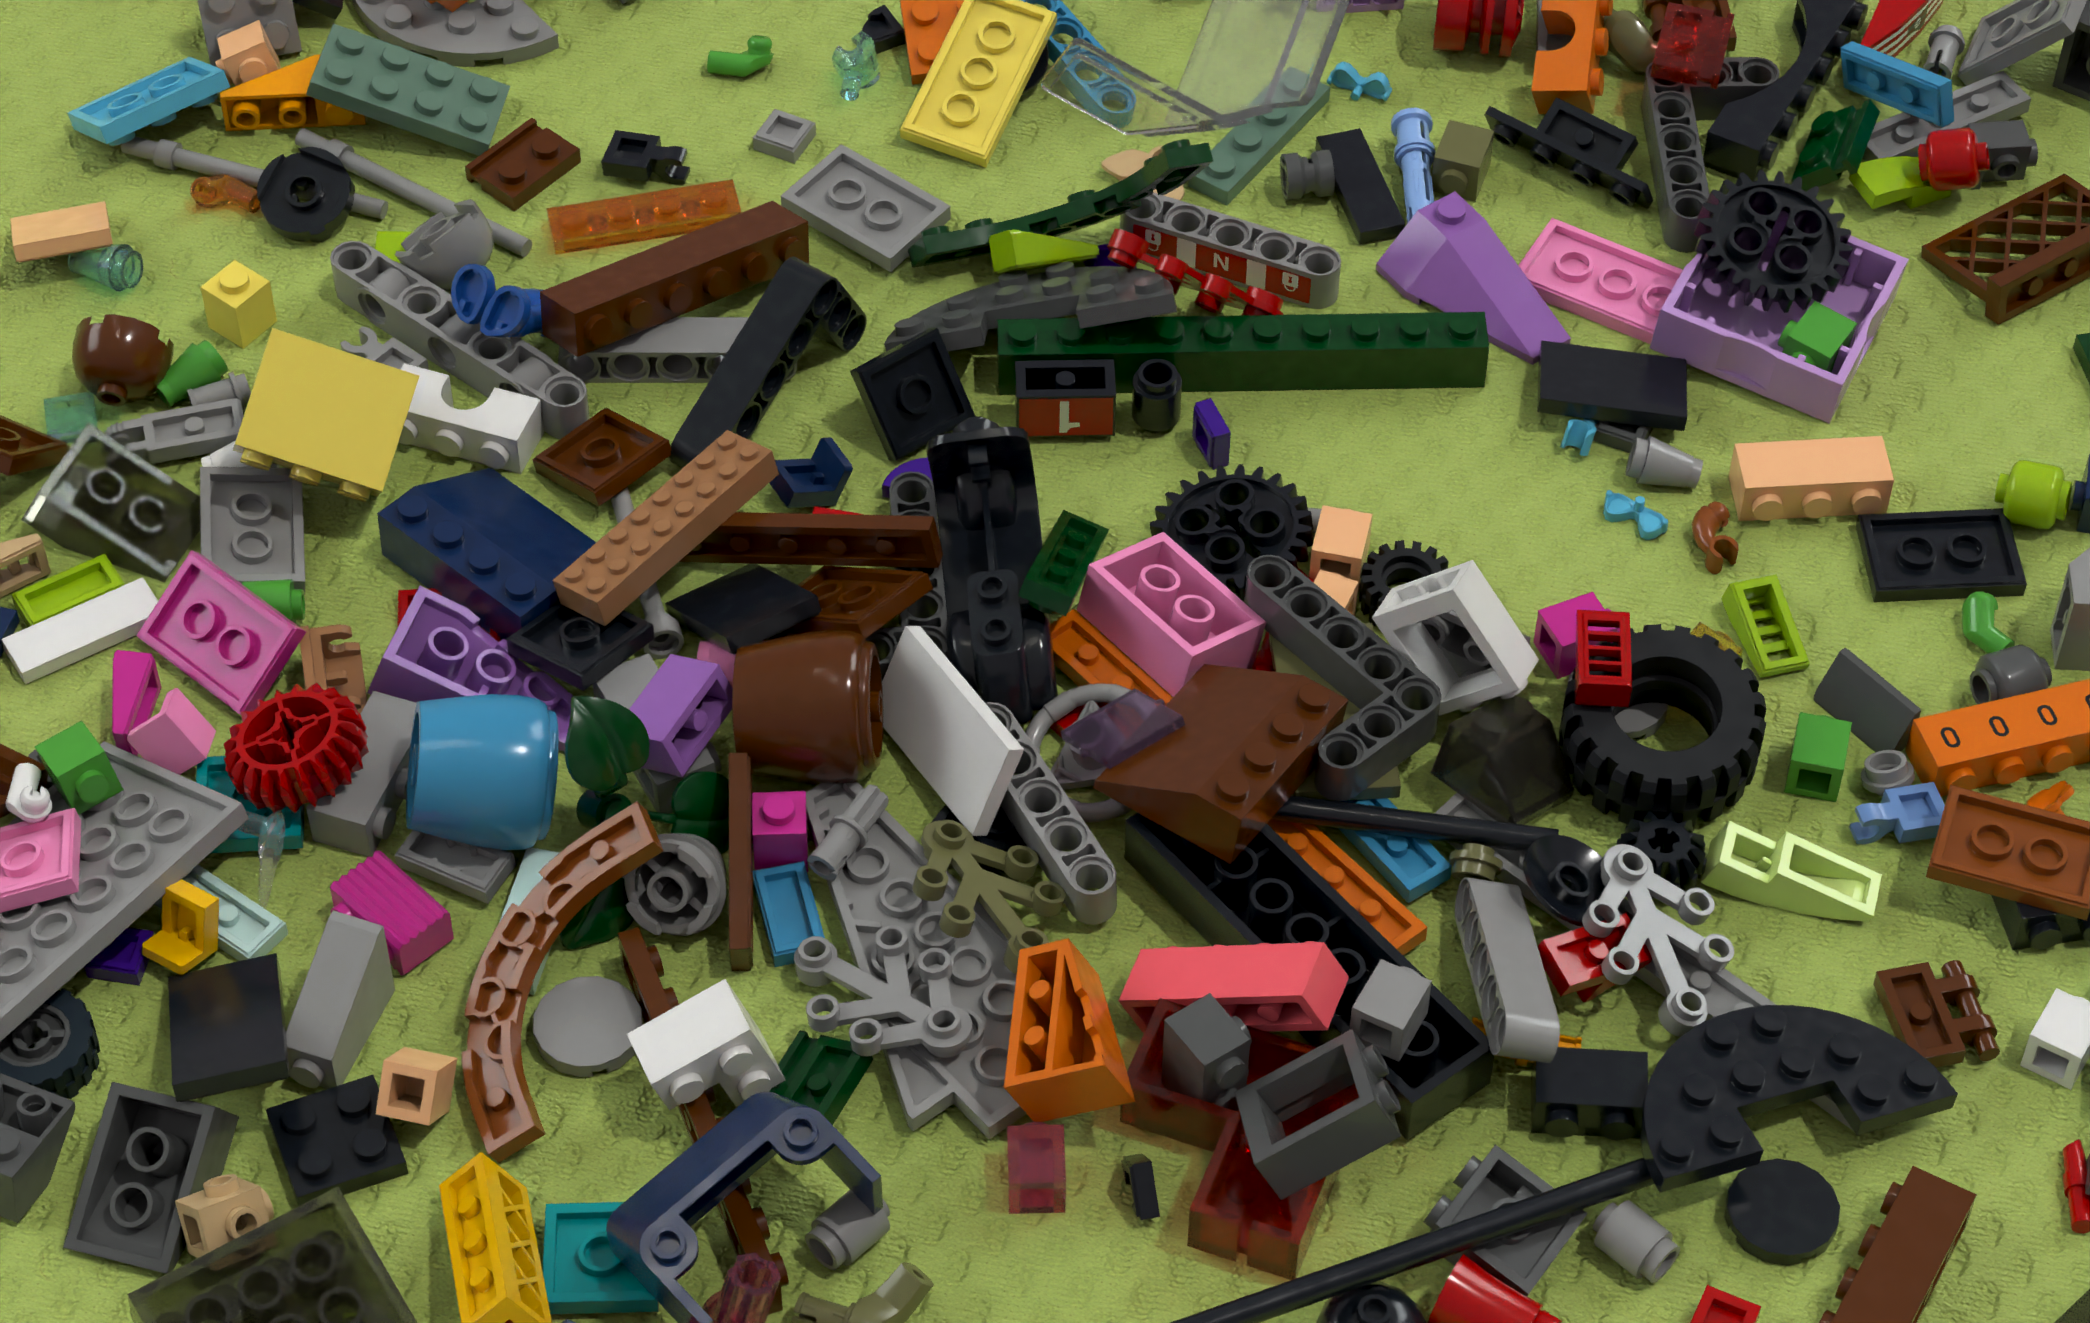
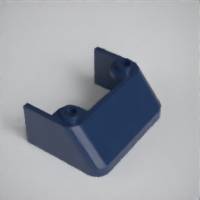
M756 1093L728 1114L611 1214L607 1222L606 1232L612 1252L677 1323H714L713 1319L677 1282L679 1278L693 1267L698 1257V1240L691 1226L776 1154L785 1161L795 1165L811 1164L821 1158L874 1215L883 1208L881 1175L819 1111L777 1093Z

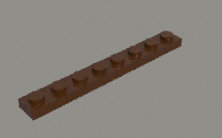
M639 927L618 933L621 965L632 993L642 1009L643 1021L647 1023L679 1005L672 987L666 989L662 987L659 978L664 976V969L656 946L646 947ZM713 1087L705 1090L694 1101L677 1106L692 1144L725 1118L724 1116L715 1118L711 1106L716 1105ZM748 1178L718 1203L717 1208L759 1314L763 1317L783 1310L781 1287L789 1285V1280L780 1253L770 1254L765 1240L770 1239V1232L762 1208L760 1206L751 1208L746 1196L752 1193L750 1179Z

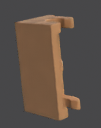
M339 624L309 629L308 625L300 626V628L306 631L300 641L306 690L315 683H318L323 690L335 687L339 694L347 696L350 702L355 704L360 714L367 703L359 642H344L339 645L330 644L331 641L336 639L344 640L352 637L351 627Z

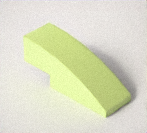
M1728 821L1710 842L1705 872L1701 880L1702 884L1767 907L1803 915L1867 922L1874 917L1882 874L1787 831L1776 842Z

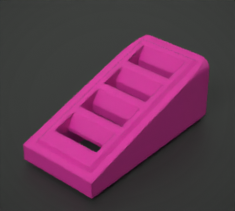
M116 650L113 658L112 734L116 747L138 756V752L127 741L130 730L151 718L162 687L152 653Z

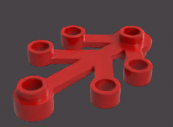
M1114 229L1107 248L1111 250L1108 259L1129 269H1135L1137 262L1154 268L1155 273L1165 277L1171 283L1174 295H1177L1180 286L1197 290L1199 293L1194 303L1215 314H1221L1224 305L1243 310L1242 315H1284L1280 311L1284 300L1280 297L1253 286H1248L1245 293L1230 281L1211 273H1206L1204 276L1189 267L1182 260L1167 254H1161L1160 258L1156 259L1146 254L1150 246L1148 241L1128 231Z

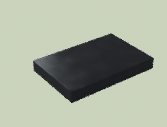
M1541 340L1538 366L1537 412L1684 431L1687 421L1686 359Z
M2003 508L1862 514L1857 517L1856 530L1874 602L1967 598L1976 591H1983L1994 597L2024 596L2027 583L2011 523L2004 515Z
M748 564L665 603L668 613L680 625L733 655L737 653V649L741 646L762 642L822 612L816 594L758 564Z

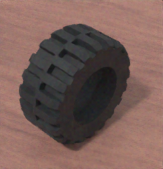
M1661 624L1644 625L1643 632L1635 633L1633 628H1630L1632 691L1629 707L1651 702L1668 704L1693 716L1703 726L1709 736L1699 745L1681 751L1651 749L1637 743L1626 735L1614 717L1629 707L1575 704L1574 668L1572 680L1567 684L1559 729V745L1562 747L1561 760L1565 771L1569 774L1573 773L1572 784L1583 796L1590 793L1593 796L1591 805L1603 814L1607 815L1611 810L1619 814V822L1629 824L1631 819L1643 822V818L1649 810L1658 819H1664L1672 811L1675 822L1682 823L1692 820V826L1695 827L1697 818L1702 817L1704 822H1710L1722 815L1724 805L1726 807L1734 806L1743 796L1745 786L1751 784L1756 771L1766 728V722L1764 721L1766 704L1764 696L1758 692L1759 682L1753 671L1749 668L1742 670L1743 659L1731 648H1728L1726 651L1718 647L1719 640L1705 633L1702 638L1690 634L1691 628L1675 625L1674 631L1662 630ZM1600 641L1596 645L1618 646V642ZM1589 656V660L1618 661V657ZM1589 671L1591 675L1618 676V672Z

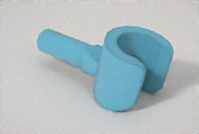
M1569 420L1560 447L1564 449L1566 446H1574L1581 449V456H1587L1597 430L1595 426L1599 420Z

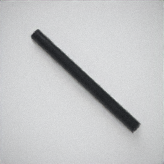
M1293 795L1270 819L1458 844L1475 843L1490 848L1526 852L1532 843L1540 837L1558 835L1559 829Z

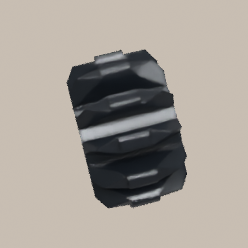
M1650 810L1643 818V822L1631 819L1625 828V833L1621 834V837L1617 840L1616 845L1627 844L1644 852L1651 860L1655 874L1685 892L1690 888L1696 887L1697 879H1700L1701 874L1705 872L1707 859L1704 852L1706 846L1704 835L1693 833L1692 820L1682 823L1675 822L1672 811L1664 819H1658Z

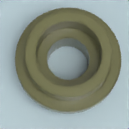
M1475 843L1464 844L1462 850L1452 851L1449 857V863L1453 866L1451 875L1460 882L1464 877L1494 881L1495 875H1499L1502 872L1503 862L1494 857L1495 851L1492 848Z

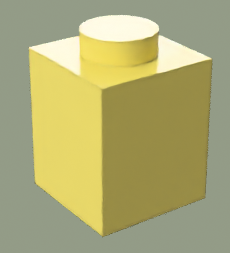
M233 260L200 287L208 327L242 349L277 322L270 281L236 260Z

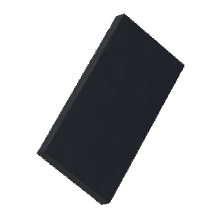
M277 953L168 977L172 1086L177 1102L189 1101L290 1077L281 970Z

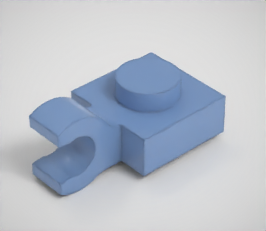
M1934 782L1885 789L1880 803H1864L1856 806L1855 812L1860 822L1850 823L1849 828L1856 844L1875 842L1894 831L1899 843L1936 838L1945 804Z

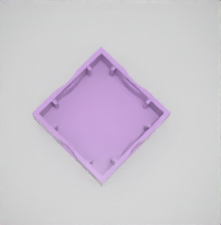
M1785 211L1780 212L1758 264V269L1761 271L1766 270L1786 224L1788 213ZM1850 235L1847 244L1853 247V251L1848 259L1850 263L1834 293L1828 291L1823 302L1820 303L1857 323L1850 347L1841 346L1832 373L1805 362L1807 356L1799 354L1798 358L1782 353L1783 348L1778 346L1779 338L1789 321L1794 320L1798 322L1815 301L1814 299H1811L1806 310H1802L1793 301L1788 313L1782 311L1778 302H1772L1768 312L1764 311L1761 299L1755 298L1749 306L1744 305L1745 293L1739 290L1736 294L1729 297L1726 294L1730 283L1723 281L1714 284L1712 282L1717 269H1702L1701 263L1705 257V254L1697 253L1684 267L1663 304L1650 349L1669 357L1686 359V364L1830 424L1896 297L1909 259Z

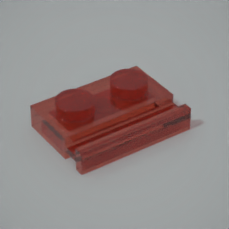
M1668 2L1652 64L1651 77L1697 85L1699 80L1711 83L1710 88L1717 89L1735 14L1728 13L1727 18L1713 16L1714 10Z

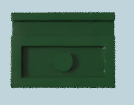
M1871 99L1865 100L1862 107L1858 110L1852 105L1836 112L1827 111L1813 121L1804 149L1799 155V161L1791 179L1792 182L1797 177H1801V189L1808 191L1815 186L1820 187L1839 180L1843 171L1848 170L1851 175L1857 173L1880 113Z
M800 1030L778 1064L785 1081L771 1088L769 1092L777 1093L819 1111L833 1125L874 1059L872 1056L856 1054L851 1048L850 1041L820 1035L818 1039L811 1038L806 1031Z

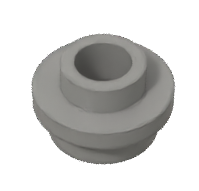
M1882 750L1871 754L1866 758L1864 762L1865 767L1861 772L1863 787L1880 796H1883L1885 789L1911 785L1915 778L1912 764L1907 761L1905 754L1896 750Z

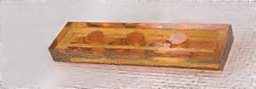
M733 179L547 208L548 224L555 255L688 234L741 213Z

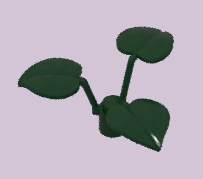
M574 696L571 698L570 723L565 741V761L572 779L578 785L589 789L579 798L576 813L579 822L584 827L593 829L632 804L626 796L615 793V791L628 784L626 773L640 769L647 762L650 742L647 730L640 718L626 707L599 697ZM697 771L681 780L674 789L671 798L674 814L647 810L651 821L673 824L671 833H687L700 836L713 844L721 855L729 850V779L721 774L711 771ZM623 877L598 893L568 922L559 934L563 947L577 949L608 941L617 937L618 933L624 932L632 924L634 919L626 907L629 900L626 895Z

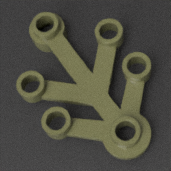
M938 820L929 823L924 828L921 836L923 853L928 862L927 865L921 866L917 870L912 886L913 892L919 898L926 901L940 900L944 896L948 883L946 872L948 869L955 868L962 880L954 900L944 906L939 921L941 930L955 938L968 936L976 915L973 909L978 899L1009 941L1003 961L1006 967L1017 975L1019 950L1046 944L1049 941L1042 931L1025 927L1005 899L1030 907L1039 915L1054 917L1061 912L1066 898L1065 890L1059 884L1051 881H1041L1035 885V888L1014 881H1027L1034 876L1039 858L1037 853L1029 847L1016 845L1009 848L1008 852L975 841L970 831L954 820ZM978 863L1003 870L1007 876L1014 880L983 870Z

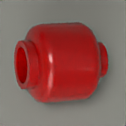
M1970 128L1933 131L1928 135L1926 144H1919L1918 147L1921 180L1929 181L1931 187L1936 191L1974 188L1980 181L1981 171H1986L1990 168L1987 142L1978 143L1976 133Z

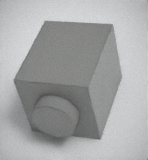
M1381 959L1352 1007L1350 1030H1354L1365 1047L1374 1044L1382 1055L1399 1062L1428 1013L1432 981L1422 977L1409 967L1396 966Z

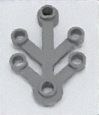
M1627 844L1612 846L1601 860V879L1605 888L1599 899L1592 902L1582 917L1583 926L1588 933L1595 937L1603 938L1609 936L1620 921V913L1617 908L1624 897H1627L1634 916L1618 946L1611 949L1601 964L1602 973L1606 979L1614 984L1623 985L1628 983L1639 968L1637 956L1644 943H1646L1667 993V998L1658 1010L1659 1020L1669 1033L1681 1037L1706 1020L1708 1009L1703 994L1688 986L1671 943L1697 958L1705 969L1713 972H1719L1727 966L1734 956V947L1729 939L1720 934H1711L1704 938L1656 909L1652 897L1676 909L1681 919L1686 923L1701 925L1707 920L1715 907L1714 900L1707 891L1701 888H1690L1685 892L1655 874L1651 860L1640 849ZM1690 902L1697 904L1702 911L1695 909ZM1595 914H1598L1605 918L1607 923L1598 920ZM1710 949L1716 950L1721 957L1715 956ZM1614 961L1622 963L1626 970L1619 968Z
M886 925L880 928L875 935L877 954L884 960L887 984L840 959L835 946L823 937L812 936L800 943L794 954L797 977L802 983L808 986L819 987L834 981L865 998V1000L838 1003L835 997L827 994L811 998L806 1005L808 1024L813 1030L829 1032L837 1026L852 1024L849 1029L851 1048L856 1054L861 1056H872L883 1049L922 1044L935 1056L952 1057L958 1055L966 1048L973 1034L972 1020L964 1009L952 1005L948 982L952 975L950 955L946 950L942 948H929L924 950L918 957L920 978L929 987V1007L911 997L905 959L909 952L908 935L906 930L899 925ZM891 941L899 942L895 945H886V943ZM934 964L942 965L938 968H928ZM822 1011L830 1012L829 1014L823 1016L816 1015ZM900 1017L909 1023L882 1028L877 1020ZM864 1035L873 1036L870 1039H860Z

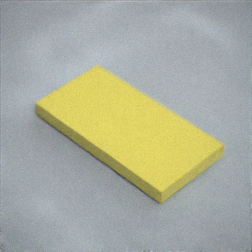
M964 0L900 128L901 138L986 168L1057 23V13L1021 0Z

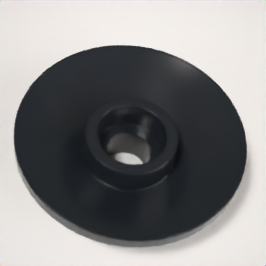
M1547 835L1540 837L1532 843L1524 856L1523 869L1529 888L1538 901L1552 914L1570 924L1584 927L1582 923L1584 913L1592 902L1599 899L1605 888L1601 879L1602 857L1588 845L1568 836ZM1595 914L1598 920H1605L1602 916Z

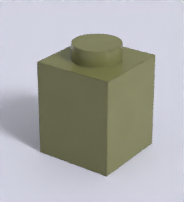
M1449 120L1434 156L1432 171L1433 191L1446 195L1455 191L1463 199L1476 202L1491 164L1494 131Z

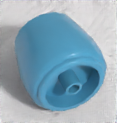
M486 694L417 701L408 761L406 792L407 829L477 847L500 850H525L534 847L537 840H544L551 825L557 784L559 730L556 713L548 710L546 703L520 695Z

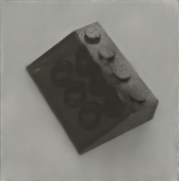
M339 1187L302 1204L128 1294L131 1317L134 1323H417Z

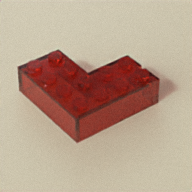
M1160 998L1127 1071L1136 1102L1120 1105V1122L1214 1152L1189 1210L1187 1246L1235 1262L1239 1253L1247 1255V1266L1289 1280L1296 1279L1340 1169L1280 1200L1254 1165L1239 1110L1236 1112L1168 1090L1161 1083L1164 1019L1187 1006ZM1246 1025L1252 1040L1249 1051L1247 1085L1317 1047ZM1353 1084L1282 1122L1286 1137L1358 1099L1359 1095L1356 1085Z

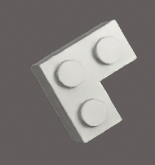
M726 979L627 1033L651 1086L669 1110L680 1104L694 1101L705 1090L717 1083H720L735 1106L738 1107L750 1096L760 1092H769L771 1088L785 1081L761 1030Z

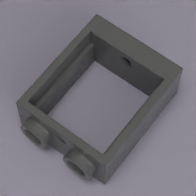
M1353 1029L1234 1092L1254 1165L1280 1200L1401 1137L1394 1113L1400 1111L1401 1107L1391 1086L1386 1080H1383V1077L1389 1074L1386 1062L1374 1044L1365 1047ZM1353 1084L1356 1085L1359 1095L1358 1099L1286 1137L1282 1122Z

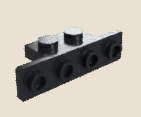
M1557 97L1537 129L1491 106L1484 115L1489 127L1494 131V138L1508 147H1514L1515 144H1518L1530 150V155L1540 163L1549 167H1553L1556 163L1570 170V175L1586 186L1593 187L1597 183L1609 189V194L1626 206L1633 207L1637 203L1649 209L1654 201L1649 186L1645 182L1621 171L1638 145L1636 136Z

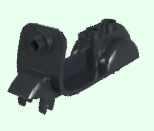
M971 417L958 424L952 433L938 435L928 440L926 444L936 499L940 543L943 551L942 569L947 610L946 639L948 660L985 703L993 702L1006 706L1021 725L1032 719L1033 711L1040 710L1043 705L1058 696L1050 614L1036 610L1029 604L1028 600L1018 596L1027 573L1043 547L1029 436L1023 428L1012 426L999 427L997 423L984 417Z

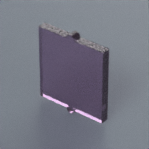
M1134 688L1060 732L1063 741L1078 749L1081 757L1089 756L1110 769L1184 726L1185 722L1182 715L1165 706L1163 699L1155 700Z

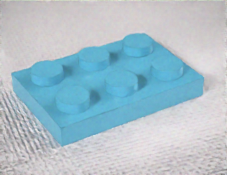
M187 57L76 108L67 114L74 130L104 144L116 146L132 140L136 136L135 131L149 124L155 127L173 121L177 117L176 112L190 105L192 107H201L214 102L218 98L217 93L229 88L230 85L223 69L195 58Z

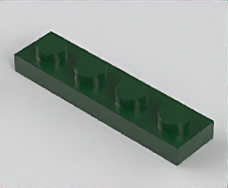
M1063 510L1027 573L1018 596L1028 600L1029 604L1038 611L1047 614L1059 613L1066 616L1085 581L1088 566L1095 562L1109 529Z

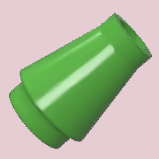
M207 340L202 341L198 345L191 343L170 366L155 392L168 407H171L178 401L188 398L187 389H195L220 381L221 376L228 372V367L217 350Z

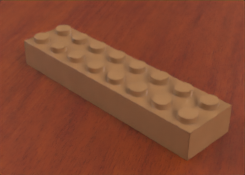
M726 430L552 580L560 604L606 626L779 475L772 450Z

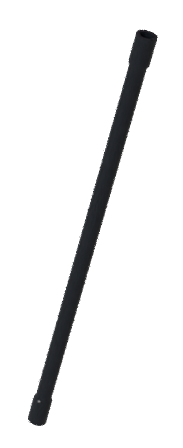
M1643 1157L1170 1323H1260L1655 1183L1650 1176Z

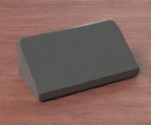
M1846 648L1838 653L1814 695V701L1835 719L1852 722L1851 732L1875 752L1882 750L1902 751L1905 749L1913 719L1919 718L1921 709Z

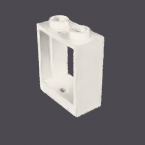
M1473 560L1392 588L1372 616V619L1391 647L1440 688L1441 703L1439 716L1455 710L1468 712L1478 707L1484 701L1499 696L1501 699L1514 697L1527 686V678L1539 660ZM1454 610L1492 668L1459 678L1422 621Z

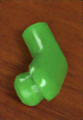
M754 35L748 40V50L739 54L710 50L707 71L708 73L746 77L770 64L774 55L771 52L772 40L767 36Z
M1976 591L1970 594L1962 605L1963 635L1987 654L2014 646L2015 641L1994 627L1995 610H1998L1996 598L1989 593Z

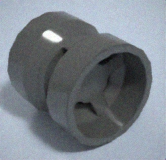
M1330 150L1313 151L1308 159L1307 157H1301L1298 153L1281 154L1280 177L1285 200L1301 199L1304 194H1308L1310 191L1317 197L1334 195L1335 175Z

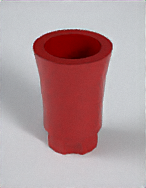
M1463 1254L1449 1275L1434 1305L1428 1323H1561L1562 1320L1549 1314L1548 1311L1542 1310L1543 1304L1516 1291Z

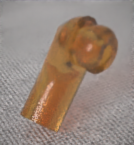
M227 174L214 175L208 178L199 177L192 182L190 187L192 198L199 206L210 209L235 204L253 214L261 208L257 189Z

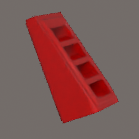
M1577 610L1575 704L1629 707L1632 691L1630 612ZM1588 626L1618 628V632L1588 630ZM1589 641L1618 642V646L1589 645ZM1589 656L1618 657V661L1589 660ZM1589 671L1618 672V676L1591 675Z

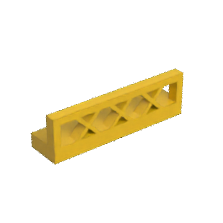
M480 1152L439 1185L461 1323H505L509 1319L513 1323H552L527 1188L483 1152Z

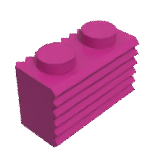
M375 851L372 857H367L364 863H358L355 869H350L347 875H341L339 881H333L330 886L334 906L331 909V913L334 910L384 926L390 964L393 969H397L401 976L407 974L454 939L450 913L381 851Z

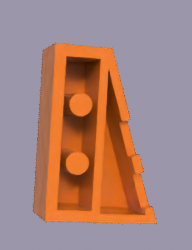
M1069 938L1019 950L1004 1089L1035 1124L1136 1102L1099 974Z

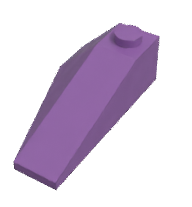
M1455 191L1417 210L1376 264V270L1404 298L1417 305L1425 301L1444 312H1485L1489 342L1532 365L1539 362L1541 340L1570 344L1571 338L1487 221Z
M419 586L380 661L367 693L371 695L373 691H377L416 703L417 701L486 694L520 695L537 698L546 703L548 710L556 713L559 730V750L565 752V741L571 715V698L574 696L545 672H534L517 657L509 654L507 640L502 639L500 642L495 640L478 625L480 618L467 607Z

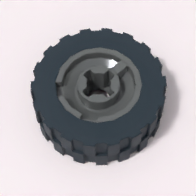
M63 988L56 991L29 1018L24 1020L0 1042V1073L64 1098L72 1099L79 1094L78 1091L84 1085L87 1086L92 1080V1073L94 1069L97 1070L99 1065L97 1053L100 1052L90 1011L87 1012L85 1003L79 997L77 999L74 998L70 991ZM35 1044L34 1048H28L29 1046Z

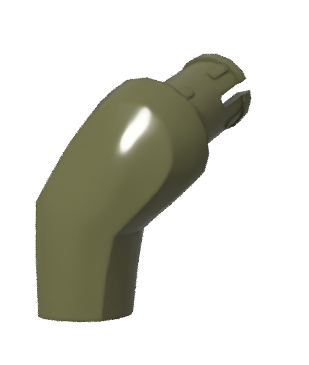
M1613 9L1611 16H1605L1603 28L1608 30V50L1634 73L1645 75L1647 66L1655 60L1681 57V48L1653 40L1644 23L1631 11H1615Z
M903 1262L874 1293L858 1299L856 1303H851L849 1307L802 1292L793 1311L800 1314L799 1316L794 1315L791 1323H905L934 1284L918 1267L911 1263Z

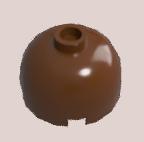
M105 314L103 323L90 324L91 317L84 318L77 326L72 350L73 368L79 381L88 391L96 395L99 401L111 406H122L125 403H133L150 397L157 390V386L165 378L171 366L174 344L170 338L166 345L158 339L160 332L158 328L132 317Z

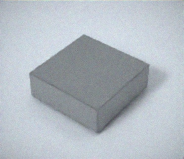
M774 109L754 135L753 149L795 164L816 136V123Z

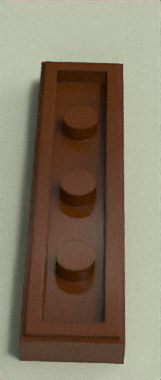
M729 753V952L732 971H751V967H753L751 758L748 756V753Z

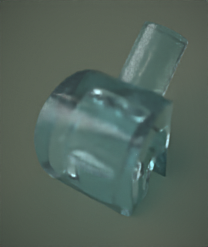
M862 31L852 37V42L857 46L854 50L846 51L838 45L832 56L833 66L843 79L840 95L848 101L856 100L859 97L860 89L873 86L880 78L874 41L868 34Z

